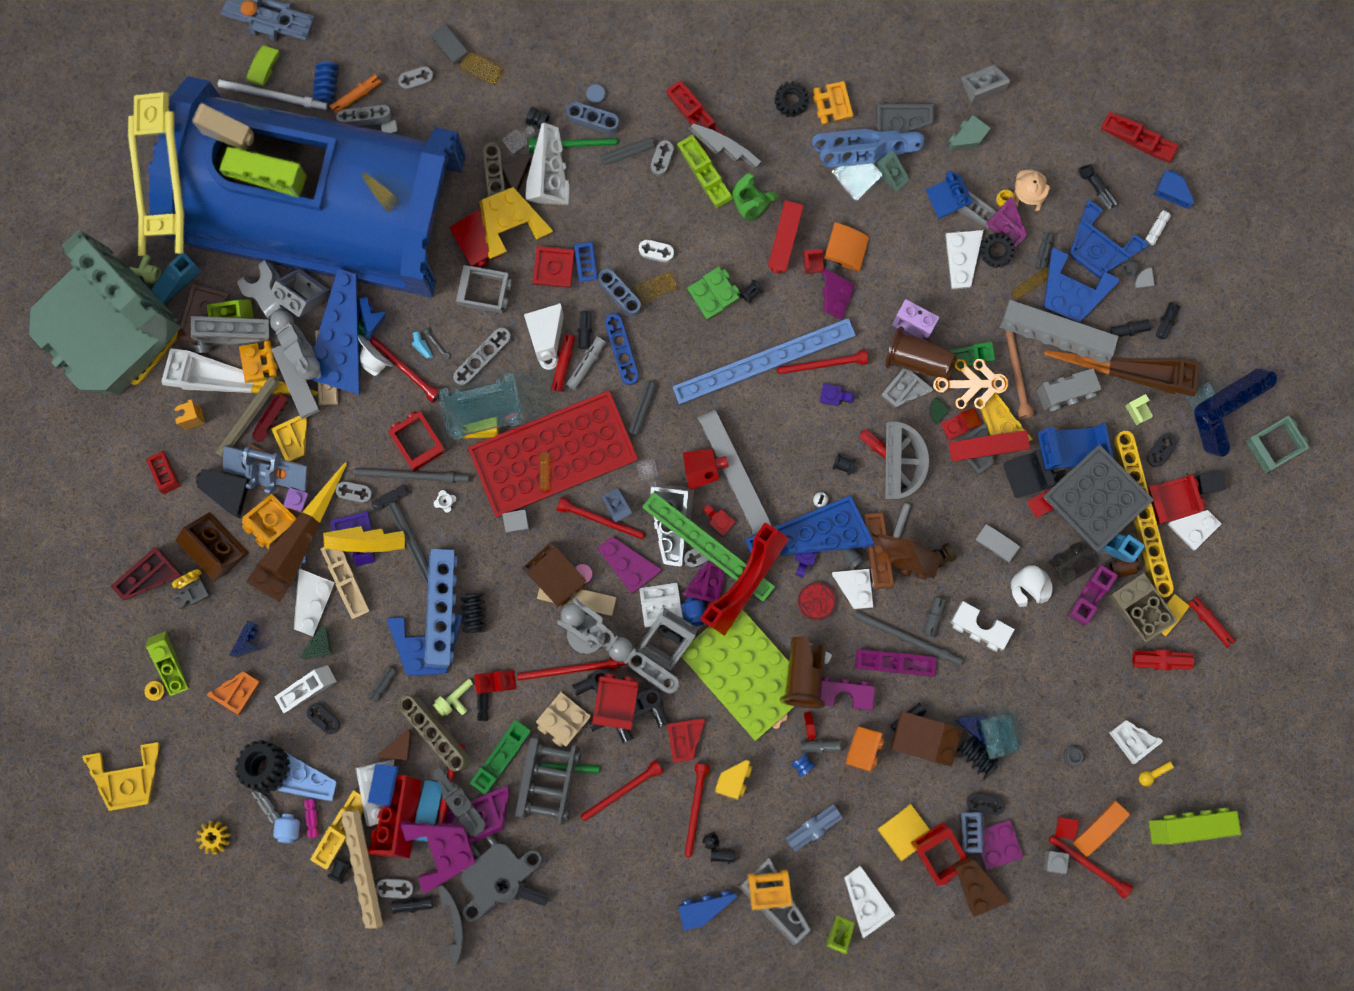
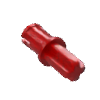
M867 429L863 430L859 438L872 448L871 451L874 450L886 460V445L881 442L882 439L879 440Z

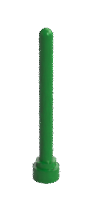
M536 137L528 138L529 153H534L538 139ZM617 138L561 140L562 148L615 146L619 142Z

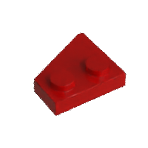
M705 719L667 724L673 763L693 760Z

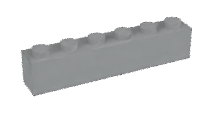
M1009 300L999 327L1008 332H1014L1026 338L1041 341L1043 344H1050L1059 347L1061 350H1068L1077 353L1079 356L1089 357L1097 362L1106 364L1109 363L1114 355L1118 340L1116 335Z

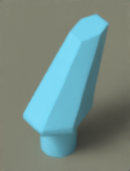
M414 332L412 346L426 359L433 358L426 341L421 339L420 332Z

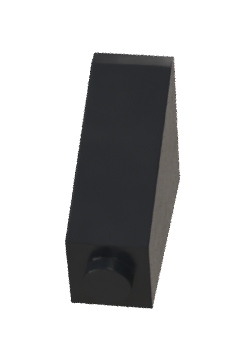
M202 469L196 478L197 487L236 518L241 517L248 492L246 484L249 481Z

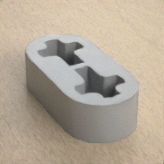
M420 67L401 74L398 82L403 90L410 91L430 84L434 77L430 68ZM423 72H426V74H430L427 76V80H424V78H419L422 76ZM405 78L412 80L410 81V85L406 86V84L403 83L405 82Z
M661 141L654 153L651 171L656 176L664 175L669 167L674 151L673 145L669 141ZM668 146V150H670V152H666L665 156L663 157L662 150L660 148ZM662 160V167L664 169L656 171L654 165H658L659 161Z
M341 482L336 487V494L341 499L358 503H368L372 499L373 493L367 486ZM345 486H347V489L352 490L353 492L352 494L346 493L345 496H343V493L340 491V488H344ZM363 489H366L368 497H364L361 500V496L356 495V491L363 492Z
M695 548L688 551L684 556L685 564L690 568L698 567L704 564V562L710 561ZM690 554H693V556L700 554L701 557L696 559V564L687 561L690 558Z
M382 879L376 884V892L381 897L407 898L414 891V886L409 880ZM384 882L387 883V886L393 887V890L386 891V894L383 893V890H380V886L384 885ZM406 883V886L410 887V891H407L406 895H404L403 891L396 890V887H402Z

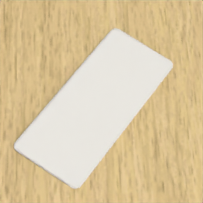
M396 121L381 124L382 131L388 133L396 132Z

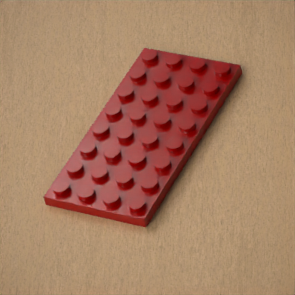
M609 390L468 447L496 518L503 516L502 514L514 512L638 461Z

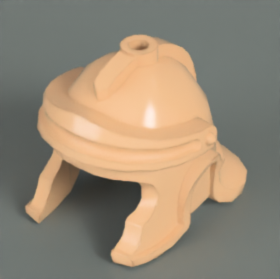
M1023 170L1017 174L1014 191L1016 207H1018L1019 200L1028 205H1037L1035 211L1040 210L1042 202L1046 199L1050 189L1049 185L1046 184V177L1042 173L1033 170Z

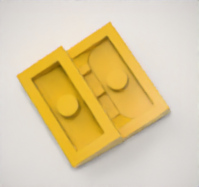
M909 804L877 830L900 861L915 852L910 842L930 829L913 806Z

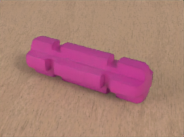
M307 799L304 801V806L307 809L305 811L306 824L309 827L307 833L309 838L319 836L317 810H315L316 801L315 799Z

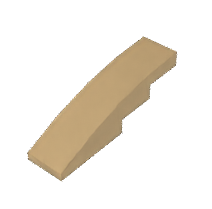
M320 548L351 619L369 612L366 600L344 551Z

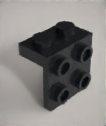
M1041 448L1031 454L1004 463V469L1015 498H1021L1051 488L1056 484L1055 472L1053 470H1045Z

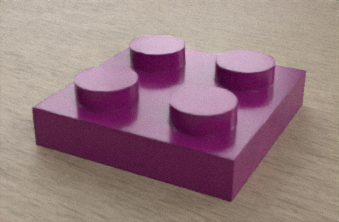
M1010 820L984 828L983 852H980V856L985 870L1023 858Z

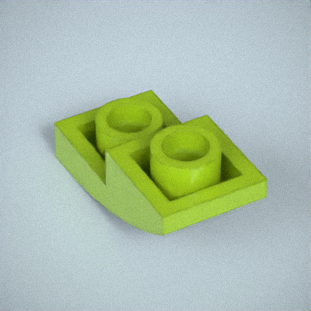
M262 45L251 64L246 78L247 81L264 86L272 75V66L280 56L279 50Z

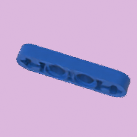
M610 314L605 320V326L623 383L633 385L638 381V372L620 316ZM612 318H614L615 321H619V323L616 324L617 330L619 331L620 329H622V332H615L611 335L610 332H614L613 326L608 325V323L611 322ZM621 336L625 341L623 345L617 346L613 342L614 338ZM620 355H629V362L626 364L619 361ZM633 365V367H629L630 373L635 374L632 381L624 378L627 376L625 367Z

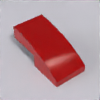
M514 670L474 674L476 694L516 690Z

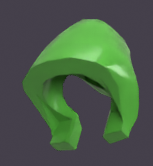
M747 173L740 179L732 192V198L737 210L748 222L758 219L768 209L771 201L775 202L778 200V195L775 192L762 193L754 187V175L751 173Z

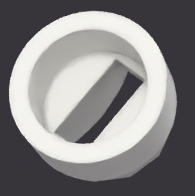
M823 492L815 494L813 503L818 508L824 507L829 501L828 496ZM823 495L824 498L822 504H818L820 496Z

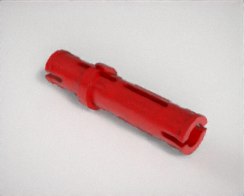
M563 335L561 349L558 350L559 358L551 390L563 392L569 361L573 356L571 352L575 336Z
M1198 596L1193 598L1195 603L1190 600L1188 605L1199 615V620H1203L1226 648L1231 646L1227 639L1231 643H1234L1236 639L1212 614L1213 611L1210 608L1208 609Z

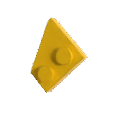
M297 416L271 428L285 460L293 462L305 456L307 417L302 419L300 416Z

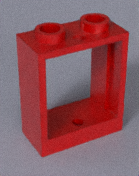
M416 411L412 412L406 417L405 421L402 423L400 421L396 422L388 431L413 472L446 452L421 411L418 413ZM421 420L436 446L412 460L396 434Z
M944 822L910 842L931 879L938 887L947 884L957 875L955 866L953 864L939 874H936L924 852L949 838L961 859L958 862L967 859L951 829Z

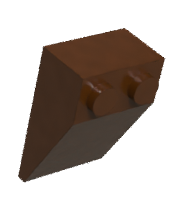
M880 534V540L893 567L900 570V574L909 577L911 574H915V577L927 580V577L935 579L941 556L912 540Z
M901 711L890 749L952 767L962 729Z

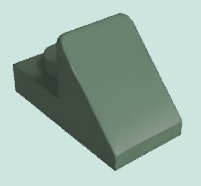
M893 151L887 153L877 162L881 169L878 171L879 175L895 192L910 180Z

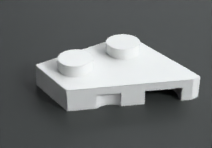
M1206 510L1169 522L1167 525L1195 551L1221 523Z
M1126 720L1109 732L1132 764H1136L1163 742L1162 739L1155 738L1148 734L1147 731L1135 727L1134 724Z

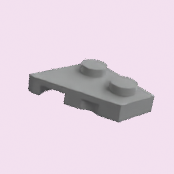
M902 369L880 396L896 408L931 393L933 389L912 371Z

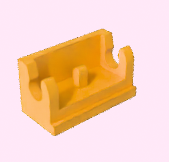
M192 399L188 400V403L179 405L174 409L175 411L185 410L183 416L175 419L176 424L184 430L206 424L200 405Z

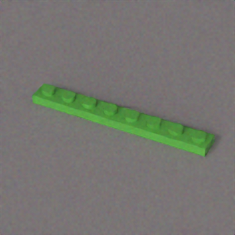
M655 492L650 495L643 504V509L736 581L739 579L747 565ZM763 578L753 594L764 602L775 586Z

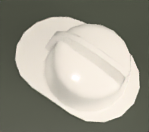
M361 335L358 336V340L363 346L360 354V363L365 370L373 376H377L386 366H393L369 340H366Z

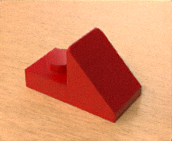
M975 408L960 412L957 416L940 425L948 441L983 424Z

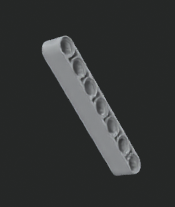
M714 409L697 417L703 427L702 430L707 440L711 443L715 456L717 458L727 457L729 467L723 468L722 471L727 476V481L736 495L735 498L740 508L743 509L747 523L753 530V535H756L764 522L770 526L771 523Z

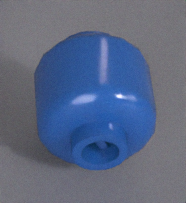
M694 598L686 599L685 603L681 605L683 619L695 627L703 625L704 622L700 618L706 611L705 603Z

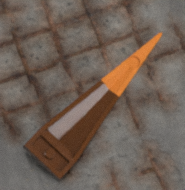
M1049 350L1044 352L1045 355L1171 394L1177 392L1195 397L1197 393L1200 364L1198 362L1181 358L1138 359L1112 357L1109 363L1106 364L1097 362L1089 357H1078V354Z

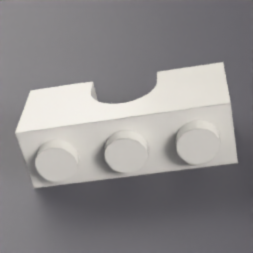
M962 601L950 621L953 624L952 628L960 633L966 631L971 634L970 638L977 642L981 640L986 642V647L995 652L1004 650L1014 629L998 620L994 621L989 630L981 629L976 622L980 610Z

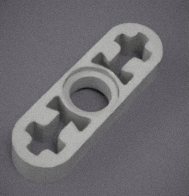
M386 105L345 109L339 111L336 115L337 122L359 127L385 124L392 118L390 108ZM364 114L369 115V116H368L367 118H365V119H360V118H359L361 115H364Z

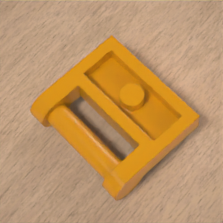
M788 870L754 875V873L747 874L751 910L792 906ZM782 880L783 886L756 889V883Z

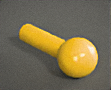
M1169 761L1151 772L1143 771L1139 775V782L1143 786H1151L1155 778L1170 771L1174 766Z

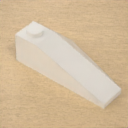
M546 123L541 125L526 182V200L537 204L569 205L570 186L569 181L565 180L564 169H566V165L562 163L560 153L563 149L559 128Z

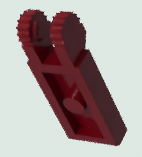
M282 393L276 394L254 428V431H252V438L256 442L261 443L268 436L266 430L269 427H273L277 420L276 415L279 411L282 412L285 409L288 398Z

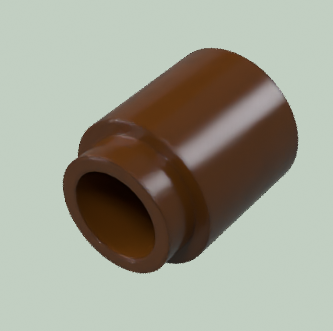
M1115 558L1114 561H1110V570L1117 574L1118 578L1137 574V570H1140L1139 560L1136 558L1134 562L1130 563Z

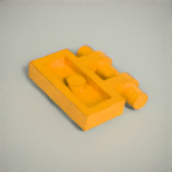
M844 81L826 85V93H821L819 87L813 89L814 103L817 104L818 119H821L822 125L829 124L828 116L832 115L834 122L853 118ZM825 100H829L831 108L825 109Z
M265 341L264 349L259 350L258 343L239 346L245 384L264 381V373H269L270 377L273 378L277 377L278 365L274 360L271 350L274 348L271 341ZM266 357V365H262L261 358Z

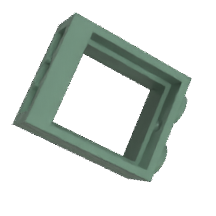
M1289 415L1246 440L1247 445L1265 473L1310 448L1307 438L1299 432L1297 422ZM1283 425L1297 450L1274 462L1259 438Z

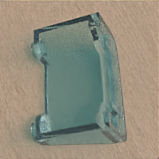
M513 372L504 374L502 382L498 379L496 384L463 392H459L456 389L454 390L455 393L448 392V388L438 390L447 434L449 437H453V439H461L464 435L506 425L516 426L524 419L517 382Z

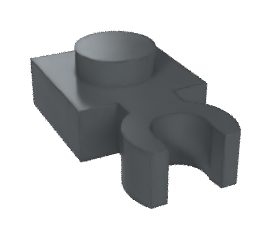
M198 579L183 587L185 593H177L172 596L174 600L182 599V603L177 605L179 609L184 608L188 601H190L191 605H195L210 597L202 579Z

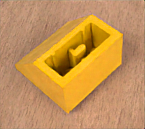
M744 760L721 772L715 792L738 799L739 796L743 797L746 788L743 782L745 777L749 778L752 766H749L750 761Z

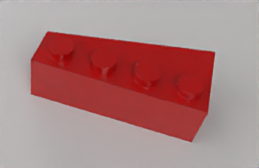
M397 776L391 805L384 806L381 811L379 810L377 816L379 822L376 830L372 831L371 838L373 839L371 845L367 847L369 855L410 859L413 840L406 841L401 823L404 821L415 823L422 780L409 776Z

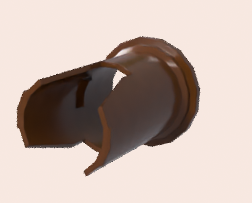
M900 326L890 344L885 366L890 368L895 365L918 374L950 378L958 355L937 344L931 343V341L905 333L904 327Z
M809 637L792 638L786 692L784 696L780 697L781 703L801 708H823L825 706V703L820 698L827 643L810 645Z

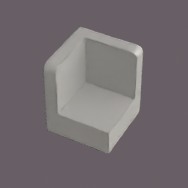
M526 510L502 514L507 533L530 530Z

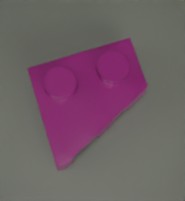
M1010 196L989 219L986 225L995 233L1008 235L1016 248L1027 234L1014 199Z
M824 269L822 271V276H825L823 312L834 318L842 319L855 284L828 269Z
M704 562L683 592V596L707 602L719 599L724 571L713 562Z

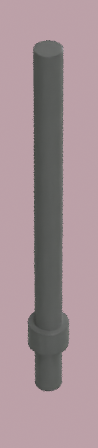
M355 468L354 470L355 476L469 483V475L454 474V472H446L445 474Z
M859 611L854 616V618L938 656V659L950 661L958 666H961L963 662L962 658L949 653L950 651L947 649L935 647Z

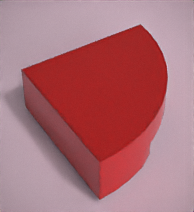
M806 712L803 716L806 724L807 738L809 740L816 739L811 712Z

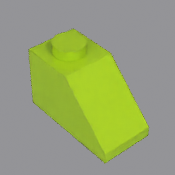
M251 299L207 304L208 317L254 318Z

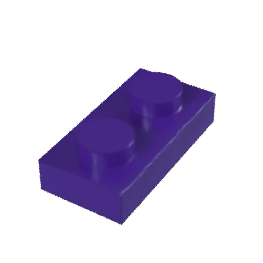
M368 511L330 520L332 531L362 526L363 532L373 530Z

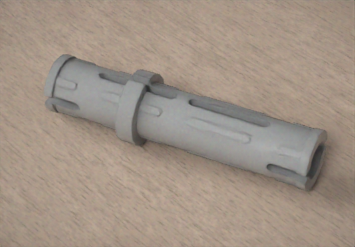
M596 337L591 347L585 351V356L566 383L567 386L575 391L577 390L579 384L586 376L592 364L598 360V355L606 345L603 339Z

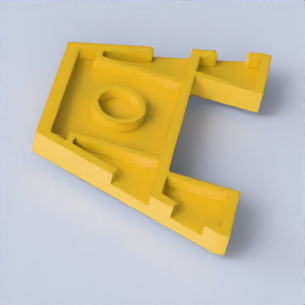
M514 187L482 199L479 202L482 221L486 230L485 239L489 247V259L506 252L498 234L528 223L536 240L553 232Z
M160 742L140 745L143 766L106 773L104 771L102 753L82 756L109 811L150 804Z

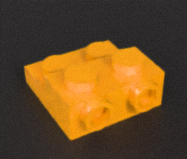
M270 494L243 516L242 528L246 533H252L256 537L255 540L260 547L266 546L270 549L297 518L273 494Z

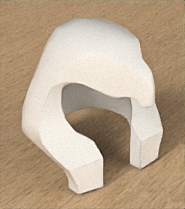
M1028 565L1012 578V595L1019 607H1025L1028 603L1027 597L1021 591V587L1030 593L1037 603L1047 602L1051 597V578L1037 566Z

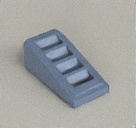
M961 813L963 852H983L984 813ZM969 819H977V823H969ZM977 827V831H968V828ZM968 835H978V839H968ZM968 843H978V847H968Z

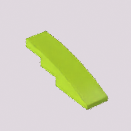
M691 135L677 143L679 150L716 209L733 200L721 177L712 166L711 160L695 137Z

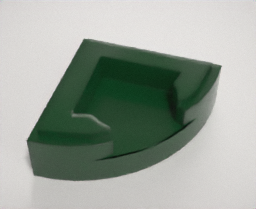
M935 397L930 406V414L934 423L937 424L949 409Z

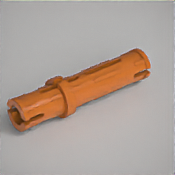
M373 74L363 83H358L356 88L332 105H329L332 110L338 107L333 111L335 115L364 95H369L368 92L381 85V81L379 79L376 80L378 78L376 74Z

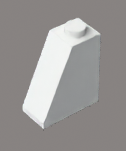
M561 304L524 314L538 361H547L557 356L564 319Z

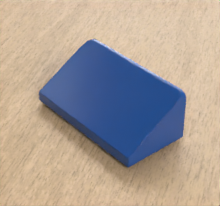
M382 764L375 765L367 800L368 803L378 806L391 805L399 767Z

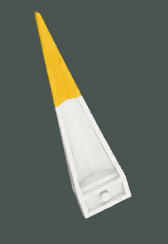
M170 348L161 382L165 386L180 387L182 390L258 393L268 377H264V381L245 384L242 369L191 351ZM278 381V386L272 392V394L280 392L291 395L286 383ZM311 390L313 396L318 395L317 391Z

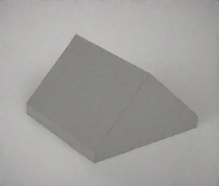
M996 65L961 77L971 104L1006 91L1010 83L1009 78Z

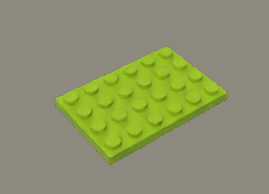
M743 609L725 636L709 626L689 644L681 656L754 741L758 740L794 708V706L780 702V697L784 696L786 692L789 661Z

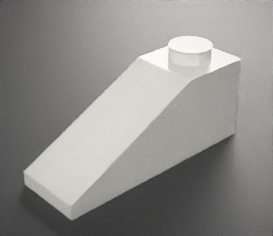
M326 665L314 669L276 695L275 699L283 713H286L326 690L337 681L329 666Z

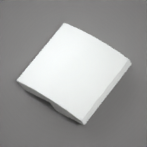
M677 583L639 588L645 627L652 626L664 608L683 619Z

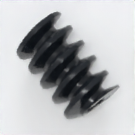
M485 593L465 594L466 596L460 598L462 602H466L461 605V609L466 610L461 613V616L467 618L461 621L463 625H467V627L462 629V632H486L481 630V628L486 626L485 623H481V620L485 619L486 616L480 615L481 612L485 611V608L480 607L485 601L479 599Z
M972 736L957 751H962L961 758L966 755L968 756L966 763L973 761L972 769L979 767L977 774L985 773L983 776V780H985L998 767V759L991 760L992 753L985 755L987 748L979 749L981 743L977 742L974 744L976 738Z

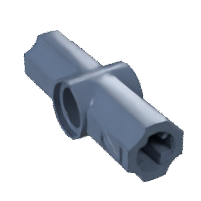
M833 804L817 816L814 815L810 820L801 824L800 828L785 837L794 852H796L811 840L814 841L827 832V829L839 822L843 817Z

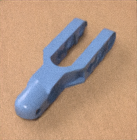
M857 129L817 134L812 139V145L816 151L821 152L820 159L824 166L837 167L877 162L890 151H893L896 155L903 154L904 152L918 151L924 146L925 138L922 133L916 131L901 133L896 130L879 132L869 129ZM838 138H844L841 144H835ZM826 140L823 146H817L818 141ZM846 152L852 153L851 157L843 159V155ZM828 154L834 155L830 161L824 160Z

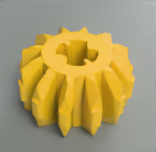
M209 821L208 825H202L204 831H197L201 838H197L196 842L202 841L199 849L206 847V854H209L211 850L214 855L218 854V849L221 852L225 850L222 844L229 845L230 843L228 840H225L226 837L231 836L230 833L224 834L228 827L224 826L221 828L222 822L220 821L216 824L214 821ZM212 834L217 836V839L214 841L209 839V836H212Z

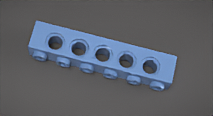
M431 549L429 552L424 667L448 668L450 663H453L454 653L450 651V644L454 643V632H451V624L454 625L455 613H452V605L456 603V594H453V586H456L457 575H453L454 567H457V556H454V550ZM438 567H446L448 573L445 575L440 574ZM437 586H445L447 592L444 594L439 593ZM438 604L444 605L446 612H438L436 606ZM438 623L443 624L445 631H437L435 625ZM435 643H442L445 649L443 651H437L435 649Z

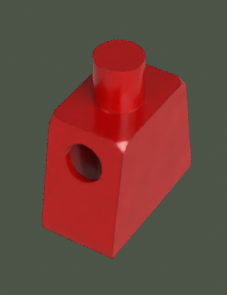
M712 449L683 452L685 474L690 490L717 481L719 479L718 470L729 467L727 457L715 458Z

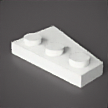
M983 230L945 234L951 289L971 287Z
M395 759L356 768L366 826L378 824L379 818L377 816L379 810L381 811L384 807L368 803L367 801L375 765L394 766Z

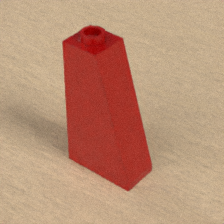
M785 200L768 263L771 272L782 274V271L786 272L804 207L802 204Z

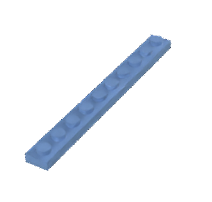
M848 318L672 386L678 404L682 405L854 338L856 335Z

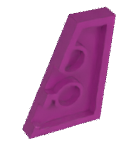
M610 537L597 547V550L631 594L662 571V569L614 537Z

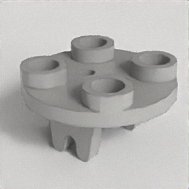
M585 615L584 622L580 626L575 627V629L586 636L589 634L587 630H590L595 625L596 620L591 616ZM567 631L569 644L579 653L590 654L602 647L591 640L582 641ZM606 632L602 633L599 637L601 643L605 641Z

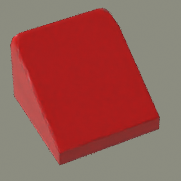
M1057 817L1055 837L1075 840L1079 821Z

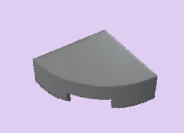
M1152 267L1145 269L1138 275L1134 285L1135 289L1155 286Z

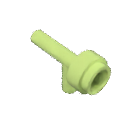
M149 255L143 256L139 268H130L137 276L143 277L145 283L155 284L162 275L161 269L155 265H148L151 257Z
M468 679L445 700L441 696L434 701L435 704L432 705L433 708L443 717L453 711L450 707L452 704L461 715H464L468 710L458 698L474 685L473 682Z

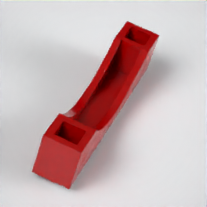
M764 522L754 537L751 555L741 576L724 595L710 603L700 620L725 636L789 538Z

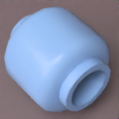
M282 814V818L275 820L273 836L278 839V842L293 843L294 840L299 838L300 821L294 819V815Z

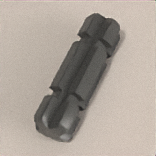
M1051 233L1043 235V242L1037 257L1039 259L1036 261L1035 267L1041 270L1046 268V260L1049 258L1051 244L1054 239V235Z
M387 667L384 672L385 675L381 676L374 687L375 690L371 691L369 699L374 702L379 701L380 695L385 692L392 681L391 678H394L397 673L394 668Z

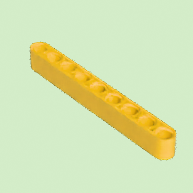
M1122 431L1113 440L1119 465L1129 475L1134 473L1137 476V483L1149 494L1135 438L1131 432ZM1120 436L1127 439V445H1123L1120 442ZM1125 455L1132 457V463L1125 461ZM1150 503L1143 510L1146 512L1147 518L1142 519L1138 515L1133 520L1139 542L1145 545L1142 554L1149 580L1161 598L1170 596L1174 589L1152 503ZM1145 528L1151 531V538L1145 536ZM1150 547L1156 549L1157 554L1155 557L1150 555ZM1155 566L1161 568V575L1155 574ZM1160 584L1166 587L1165 594L1160 593Z

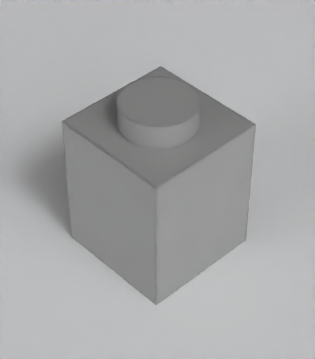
M1045 850L1043 870L1067 874L1069 854Z

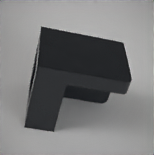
M1222 471L1195 476L1199 483L1198 491L1200 495L1226 490Z

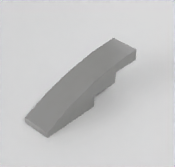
M692 124L688 128L715 154L722 150L733 161L741 157L752 168L757 167L761 162L747 149L714 130Z

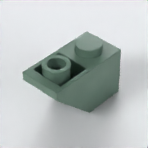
M972 115L969 120L966 118L960 125L961 131L958 134L954 133L948 141L951 143L948 149L955 151L977 148L991 128Z

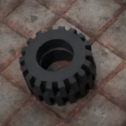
M253 741L251 745L247 744L244 751H240L239 754L241 755L236 759V762H238L235 765V770L238 771L236 777L239 778L241 784L256 792H264L266 794L270 793V791L274 792L277 790V786L281 787L283 780L288 778L286 774L290 772L288 767L290 760L287 759V753L283 752L282 748L268 741ZM267 758L266 769L262 774L258 775L259 765Z

